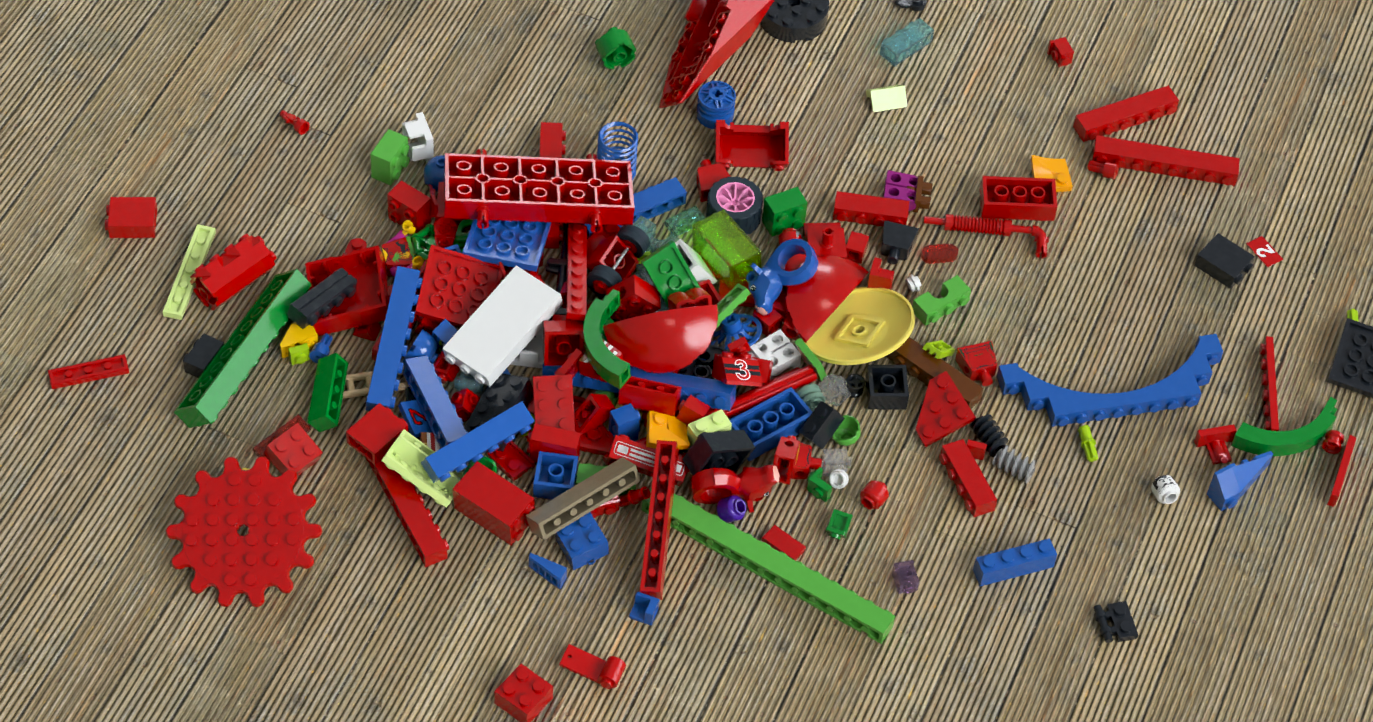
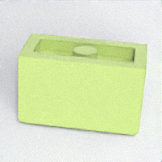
M893 85L866 90V96L871 98L873 112L907 107L905 85Z

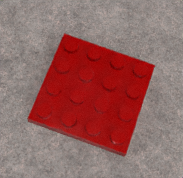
M431 245L418 294V302L415 307V315L443 322L446 319L453 326L461 328L500 284L502 278L500 266Z

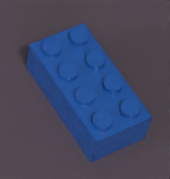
M790 387L731 419V430H744L756 447L747 458L748 461H751L778 446L781 437L797 436L800 434L799 430L810 417L812 411L794 389Z

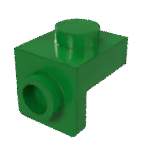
M819 467L815 472L812 471L809 474L807 490L817 499L827 502L831 497L832 486L821 480L823 469Z
M834 509L829 525L826 527L829 537L838 540L841 537L846 538L853 515Z

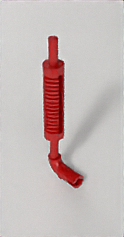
M945 214V218L924 216V224L944 225V230L949 231L953 229V231L960 230L962 232L964 230V232L971 231L973 233L974 231V233L981 232V234L988 233L992 235L995 233V235L1002 234V236H1010L1011 232L1031 234V236L1035 237L1034 241H1036L1035 256L1040 258V253L1042 252L1041 258L1047 257L1049 238L1044 230L1038 226L1012 225V220L1000 219L999 221V219L992 220V218L985 219L984 217H979L978 219V217L975 218L974 216L971 218V216L964 217L962 215L961 217L960 215L954 216L953 214Z

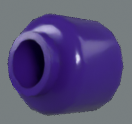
M733 495L722 498L717 504L719 518L727 523L741 520L745 516L746 504L739 496Z

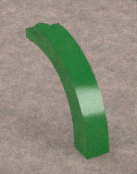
M612 289L608 295L604 296L603 300L596 298L589 307L583 326L584 344L587 358L597 374L609 384L621 389L631 377L630 363L615 356L606 347L601 337L603 326L621 305L620 292Z
M1330 397L1324 409L1315 420L1294 430L1269 431L1243 422L1235 434L1231 446L1257 455L1272 451L1273 456L1292 455L1308 450L1325 438L1326 432L1333 428L1337 418L1335 416L1338 410L1335 408L1337 400Z

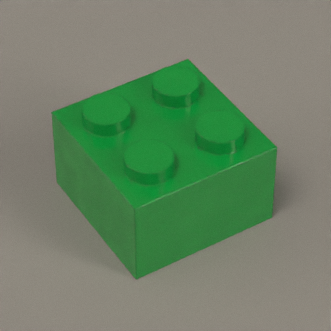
M798 187L764 198L762 223L771 237L780 235L784 229H799L804 225L808 202Z

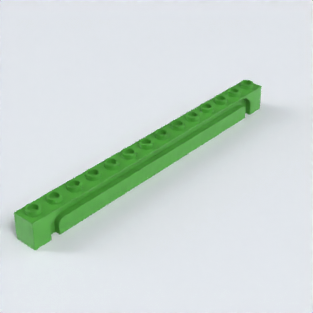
M674 494L670 527L859 632L861 630L866 632L869 638L882 644L893 628L895 616L890 611L876 606L872 601L865 600L854 591L847 590L836 581L822 576L820 572L811 570L802 562L791 559L784 552L773 549L769 544L761 542L751 534L737 529L736 526L721 520L717 515L710 514L699 505H694L684 497ZM650 498L642 500L641 508L642 511L649 514Z

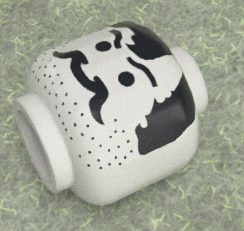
M1159 476L1152 483V492L1160 503L1171 504L1178 499L1180 488L1172 476Z

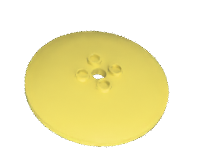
M858 287L847 296L805 344L819 360L831 364L857 365L875 361L898 349L909 338L915 324L914 310L910 302L896 291L886 288Z

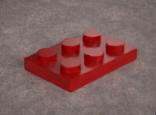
M572 374L533 376L535 423L575 432Z

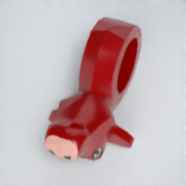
M765 465L758 468L743 467V471L740 474H736L729 469L710 468L696 473L691 478L692 496L698 503L716 504L722 498L736 495L746 501L748 511L752 513L754 512L753 501H761L765 496H768L772 487L779 482L780 474L775 465Z

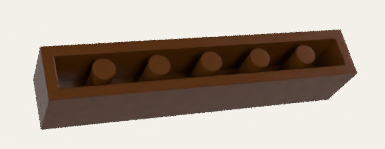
M910 337L898 349L885 356L896 365H906L907 372L922 381L927 387L932 378L947 371L970 409L981 400L983 387L944 360L935 358V354L931 355L929 350L925 351L922 345Z

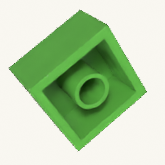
M390 129L387 130L370 154L372 178L390 186L395 180H398L402 169L406 168L410 162L408 154L410 146L408 145L407 136Z

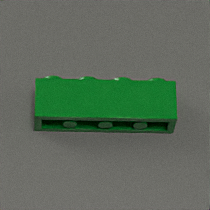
M337 353L318 359L307 421L318 432L337 427L339 422L348 362Z

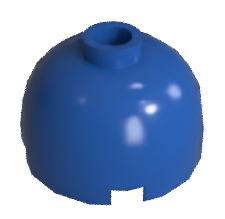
M445 155L431 158L424 168L425 184L432 185L433 189L437 192L439 182H444Z
M422 330L406 354V357H404L403 362H405V359L427 355L430 363H434L438 357V354H436L438 348L437 341L430 333Z

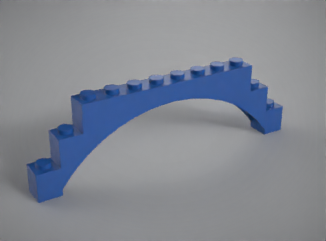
M1217 334L1198 336L1195 351L1178 370L1155 384L1122 393H1086L1058 387L1021 369L1018 363L999 365L996 377L1002 395H1013L1021 392L1027 411L1046 408L1052 427L1066 426L1073 423L1081 424L1086 421H1101L1106 418H1120L1126 415H1139L1146 412L1154 413L1159 410H1174L1179 407L1198 405L1202 394L1199 386L1209 384L1213 373L1210 365L1220 363L1223 349Z

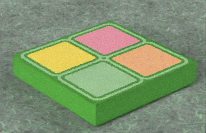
M797 339L794 343L801 354V359L807 366H813L814 372L822 384L826 383L828 377L822 363L802 339Z

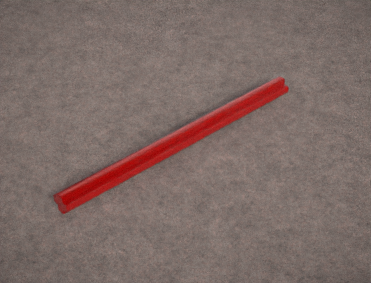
M812 365L803 367L762 385V387L737 396L731 410H723V412L730 419L790 387L795 390L816 381L817 374L814 372ZM710 408L706 416L721 409ZM647 436L637 441L646 442ZM606 454L603 457V461L606 464V466H609L612 463L606 462V458L608 455Z

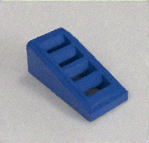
M530 553L529 567L555 587L561 589L567 579V567Z

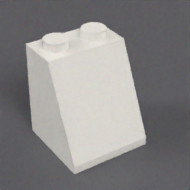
M681 239L675 242L696 281L699 283L709 279L712 284H715L717 279L702 257Z

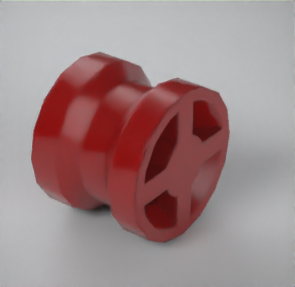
M1336 430L1327 431L1322 444L1324 451L1330 454H1338L1342 448L1341 444H1343L1345 439L1344 435Z

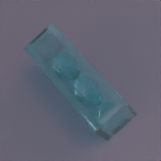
M921 18L914 22L912 21L905 28L898 30L894 35L882 41L880 55L895 67L930 44L933 40L934 29Z

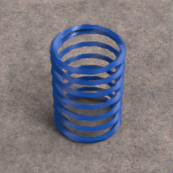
M614 121L607 123L601 127L598 133V160H631L633 181L636 175L638 133L634 127L625 122ZM614 126H623L629 128L633 132V134L630 131L624 129H613L607 132L605 131L608 128ZM613 132H624L629 134L633 140L624 135H612L605 139L604 137ZM612 138H624L629 140L632 145L625 141L605 142ZM614 143H622V144H625V145H627V146H629V147H628V148H625V147H622V146H612V147H608V145H611V144H614Z

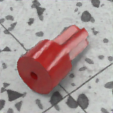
M1090 160L1087 166L1089 171L1101 173L1103 177L1113 180L1116 179L1119 171V164L1108 161L1101 163Z

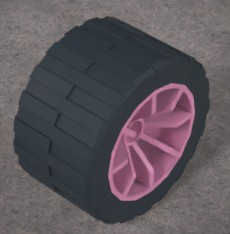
M737 176L722 178L715 182L709 189L706 218L711 228L720 235L733 238L744 237L753 233L761 221L763 194L760 188L754 182Z

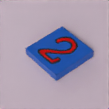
M416 400L400 402L398 407L408 424L411 435L417 438L421 437V432L433 433Z

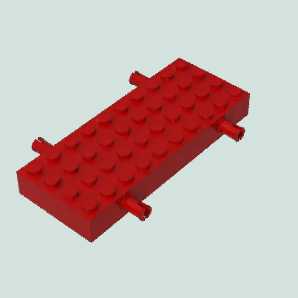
M481 149L476 150L475 154L445 153L444 218L477 219V226L482 229V224H484V229L488 228L489 220L591 224L590 228L593 233H595V228H597V233L602 232V225H633L635 207L631 161L598 160L597 155L594 153L593 158L590 153L586 156V159L487 155L485 149H482V154Z

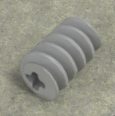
M1008 445L1003 449L1001 448L994 457L992 465L994 466L998 463V469L1004 468L1006 473L1011 471L1013 477L1018 475V480L1025 478V483L1027 484L1035 472L1036 461L1033 460L1029 464L1028 456L1022 460L1021 452L1015 456V449L1008 452Z

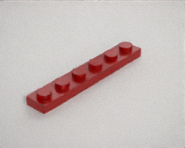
M1266 336L1264 343H1261L1259 348V354L1263 358L1260 362V369L1263 370L1261 385H1264L1262 400L1265 401L1263 416H1266L1264 430L1279 431L1273 337Z

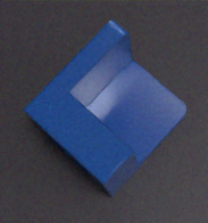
M637 592L629 618L652 626L659 610L660 599Z

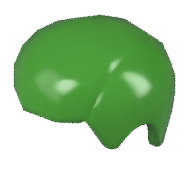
M844 415L845 419L832 438L835 443L841 446H849L855 444L860 438L861 430L856 418Z

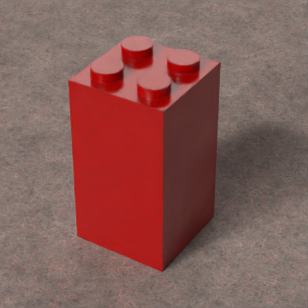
M478 461L452 489L454 509L511 546L515 541L521 539L524 530L529 527L526 515L535 510L534 497Z

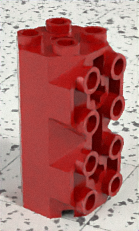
M246 233L238 239V243L235 245L230 244L226 247L220 256L216 254L209 260L207 265L204 266L202 264L194 270L195 273L190 276L191 285L195 284L196 288L193 291L204 306L208 307L211 305V310H216L274 268V261L277 259L276 255L271 250H268L261 236L254 237Z

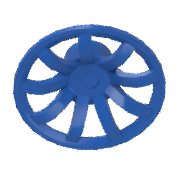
M732 313L720 323L721 330L714 332L713 337L719 335L720 337L715 341H711V345H714L716 341L720 344L726 337L724 349L727 350L729 349L728 344L731 343L732 336H734L736 341L739 339L738 334H740L749 341L750 347L760 338L762 325L756 317ZM740 318H747V320L745 322H741ZM752 321L757 325L755 327H747ZM745 331H747V332H756V331H757V333H756L755 336H750V335L747 334Z

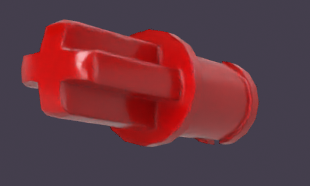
M644 486L637 490L631 489L627 494L619 496L620 507L629 504L637 505L640 501L650 498L649 488L646 489L647 487Z

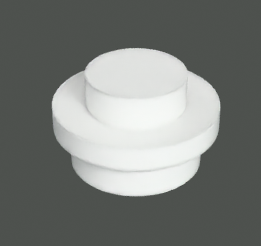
M910 274L909 278L906 279L911 292L920 291L922 284L918 276L914 277Z
M836 469L830 473L829 482L832 487L842 489L848 484L849 478L844 470Z

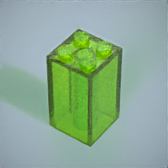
M724 209L692 225L693 250L701 255L702 259L711 268V271L716 274L717 278L724 283L729 291L738 283L740 285L748 283L746 276L749 272L753 271L750 267L752 263L761 268V250Z

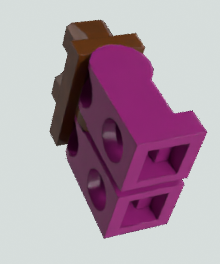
M888 170L883 197L910 201L909 211L913 210L912 212L918 213L919 208L929 209L931 197L921 195L931 196L933 183L923 182L924 176L918 175L917 177Z

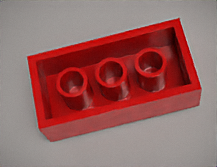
M982 176L979 189L981 218L1055 220L1057 211L1055 179Z

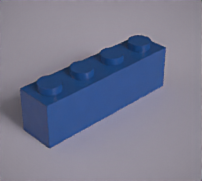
M1049 538L976 557L973 572L979 585L984 586L1053 568L1057 553Z

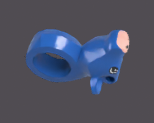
M802 239L787 240L773 252L763 267L760 268L754 263L750 265L753 271L747 274L746 280L754 298L756 311L762 315L769 314L773 309V303L782 291L783 285H800L814 276L818 267V259L815 250L808 242ZM806 254L805 262L800 268L794 271L784 270L787 261L792 256Z

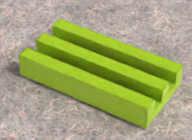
M943 340L928 342L923 347L925 351L930 350L929 353L931 355L936 354L935 358L937 359L953 356L956 351Z

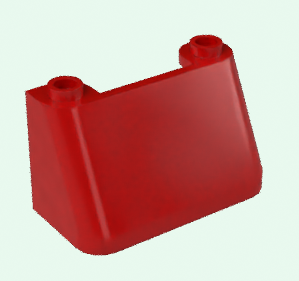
M716 120L714 130L715 164L721 163L725 169H730V167L773 168L774 171H784V168L788 167L789 122H780V125H775L774 127L772 123L769 126L734 125V122H730V125L725 124V120Z

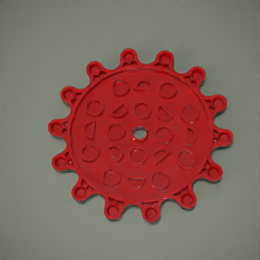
M264 456L258 457L250 470L241 469L235 457H227L223 462L224 471L222 475L212 477L207 471L200 470L195 474V481L199 487L197 494L194 496L179 494L175 497L174 505L182 510L184 518L178 524L169 525L165 531L168 538L179 540L182 543V550L172 558L171 565L178 570L185 567L194 570L195 576L190 583V590L193 593L200 594L207 587H215L218 590V604L220 606H230L234 597L237 594L243 593L248 596L252 606L260 607L264 604V592L268 587L275 586L282 593H290L294 587L289 576L290 571L294 567L309 569L314 565V558L305 551L304 544L307 540L316 539L322 534V528L319 524L309 523L305 518L306 512L315 506L316 498L310 493L298 496L293 492V485L298 478L294 470H286L278 477L272 476L269 473L270 462ZM243 525L249 528L248 533L245 536H240L238 534L239 528Z

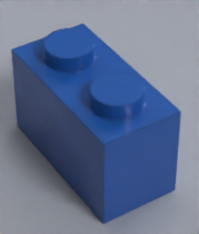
M631 403L610 411L609 431L612 435L619 436V434L630 437L632 441H637L640 431L639 421L641 420L639 411L635 410Z

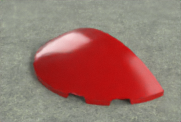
M838 256L817 257V271L810 280L800 285H786V312L790 313L793 320L791 325L805 343L869 273L865 268L851 260Z
M705 305L660 311L604 325L603 328L609 344L622 352L623 360L630 363V366L649 373H670L689 366L693 363V360L707 350L711 344L714 330L717 329L718 306Z

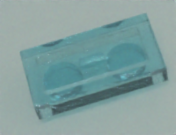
M694 206L665 220V226L674 237H677L705 223L706 217L697 206Z

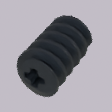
M987 414L976 418L970 424V428L973 429L981 443L987 444L986 451L989 452L990 457H995L997 452L1001 448L1003 449L1009 440L1007 437H1004V432H1000L1001 428L996 426L997 423L995 420H992V415Z

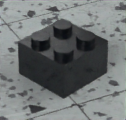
M868 365L865 377L868 409L906 410L909 399L906 365Z

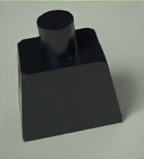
M884 221L881 254L887 256L888 263L897 264L898 259L904 261L908 259L917 241L919 228Z

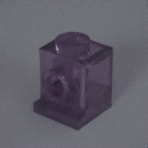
M914 561L894 563L892 576L898 594H909L917 591L920 581L914 567Z

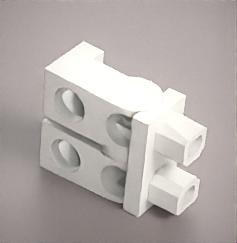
M781 329L750 346L751 351L748 352L751 354V357L773 362L770 380L773 379V376L781 374L790 367L796 368L800 366L801 363L800 352L790 343V340Z

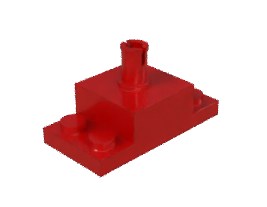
M804 223V240L815 250L817 257L838 256L847 259L844 228H841L840 223Z

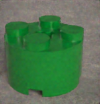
M612 27L595 41L601 60L608 69H615V66L619 65L621 68L625 67L636 57V48L628 32Z

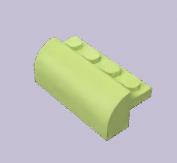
M403 430L382 458V462L389 469L398 472L404 480L416 485L419 491L431 496L437 504L447 508L453 499L452 489L461 480L463 472L457 473L455 470L450 473L451 477L441 483L438 480L433 483L421 462L429 455L435 453V451L406 430Z

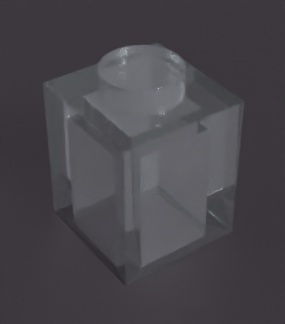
M823 449V476H829L836 469L844 470L847 473L848 468H851V456H847V449Z

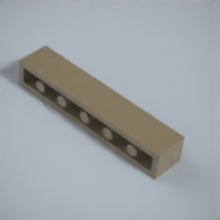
M622 457L527 514L526 518L531 532L545 540L640 482V477L636 465Z

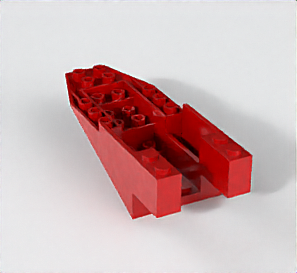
M692 0L684 16L688 21L684 34L679 39L678 47L671 57L672 60L669 64L659 107L665 108L683 103L752 36L774 0Z

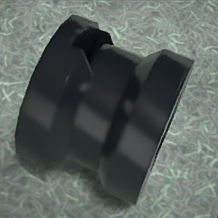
M850 374L846 379V395L851 398L860 397L864 392V378L859 374Z

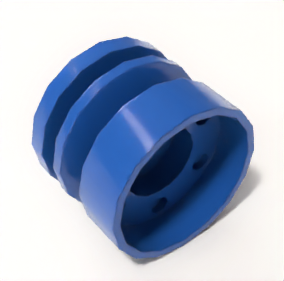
M710 81L700 87L696 113L698 121L703 126L715 129L716 120H725V124L728 125L733 121L736 93L732 86L722 81Z

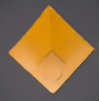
M1031 155L1033 178L1055 179L1056 192L1072 191L1073 186L1066 159H1052Z
M654 411L648 412L646 447L656 448L657 440L677 441L679 450L689 448L690 442L685 423L674 416Z

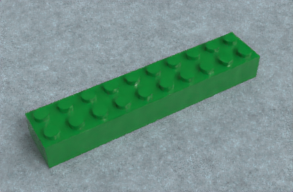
M298 269L280 273L273 277L178 405L174 413L189 428L212 424L217 420V414L227 406L228 399L238 391L239 384L248 377L249 370L259 362L258 358L260 355L267 351L269 348L268 344L278 336L279 329L288 322L287 313L290 304L307 293L312 285Z

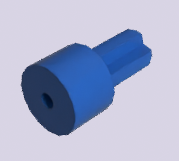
M323 334L320 342L313 346L309 355L313 362L318 363V359L329 355V346L333 340L331 335Z

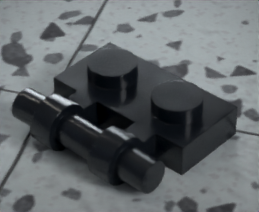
M1126 601L1107 604L1106 612L1102 610L1101 605L1093 607L1095 620L1100 625V634L1104 637L1106 643L1113 641L1112 636H1116L1118 642L1138 638V632ZM1108 620H1110L1112 627L1108 626Z

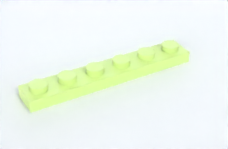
M197 224L164 307V317L182 320L195 288V284L191 285L190 276L195 273L194 270L204 264L216 234L215 228Z

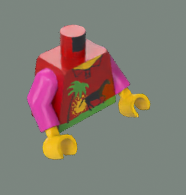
M410 220L404 221L402 224L403 230H400L392 239L381 246V252L385 259L386 274L389 277H395L397 266L419 270L424 262L421 256L415 257L413 255L414 249L410 236L407 234H414L416 229L412 226L413 223Z

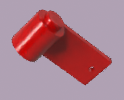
M570 644L559 663V666L590 679L605 689L616 688L626 668L625 662L618 657L609 656L605 661Z

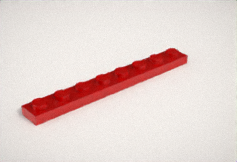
M568 224L566 319L584 321L587 300V226Z

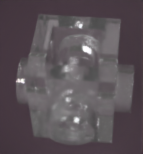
M830 374L825 376L823 381L818 384L828 404L838 407L851 396L846 386L847 382L842 376Z

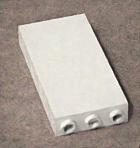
M515 266L442 348L445 360L452 365L456 364L459 366L463 373L474 376L478 383L491 387L541 330L543 321H548L562 306L561 294L523 269Z

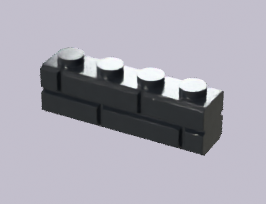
M343 268L338 269L290 304L287 313L288 317L302 329L308 325L313 326L322 315L324 317L327 316L331 308L334 306L339 307L346 297L351 298L355 294L357 279L352 275H348V272Z

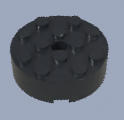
M774 0L761 20L760 25L770 36L784 42L795 43V40H805V42L819 36L827 25L829 0Z

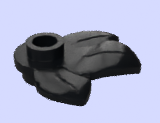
M896 0L894 4L901 8L911 7L914 11H922L925 9L927 1Z

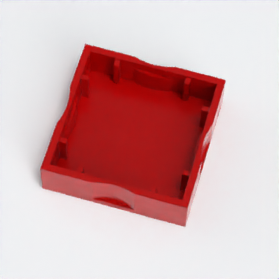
M379 245L353 251L343 256L328 257L305 263L307 280L312 284L309 288L310 290L340 268H343L348 272V275H352L357 279L355 294L351 298L346 297L339 307L334 306L331 308L327 316L324 317L322 315L313 325L318 337L323 336L325 333L331 334L385 320L390 297L385 259Z

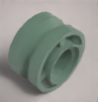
M817 384L804 386L797 392L812 412L820 401L824 403L826 401Z

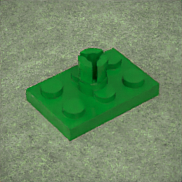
M672 240L640 261L667 307V297L675 292L685 293L692 288H701L675 242Z

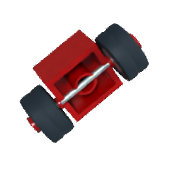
M624 225L615 236L604 238L598 244L587 261V268L591 272L587 277V285L594 294L604 298L608 288L630 277L639 263L638 258L644 255L650 245L649 237L642 229L634 225Z

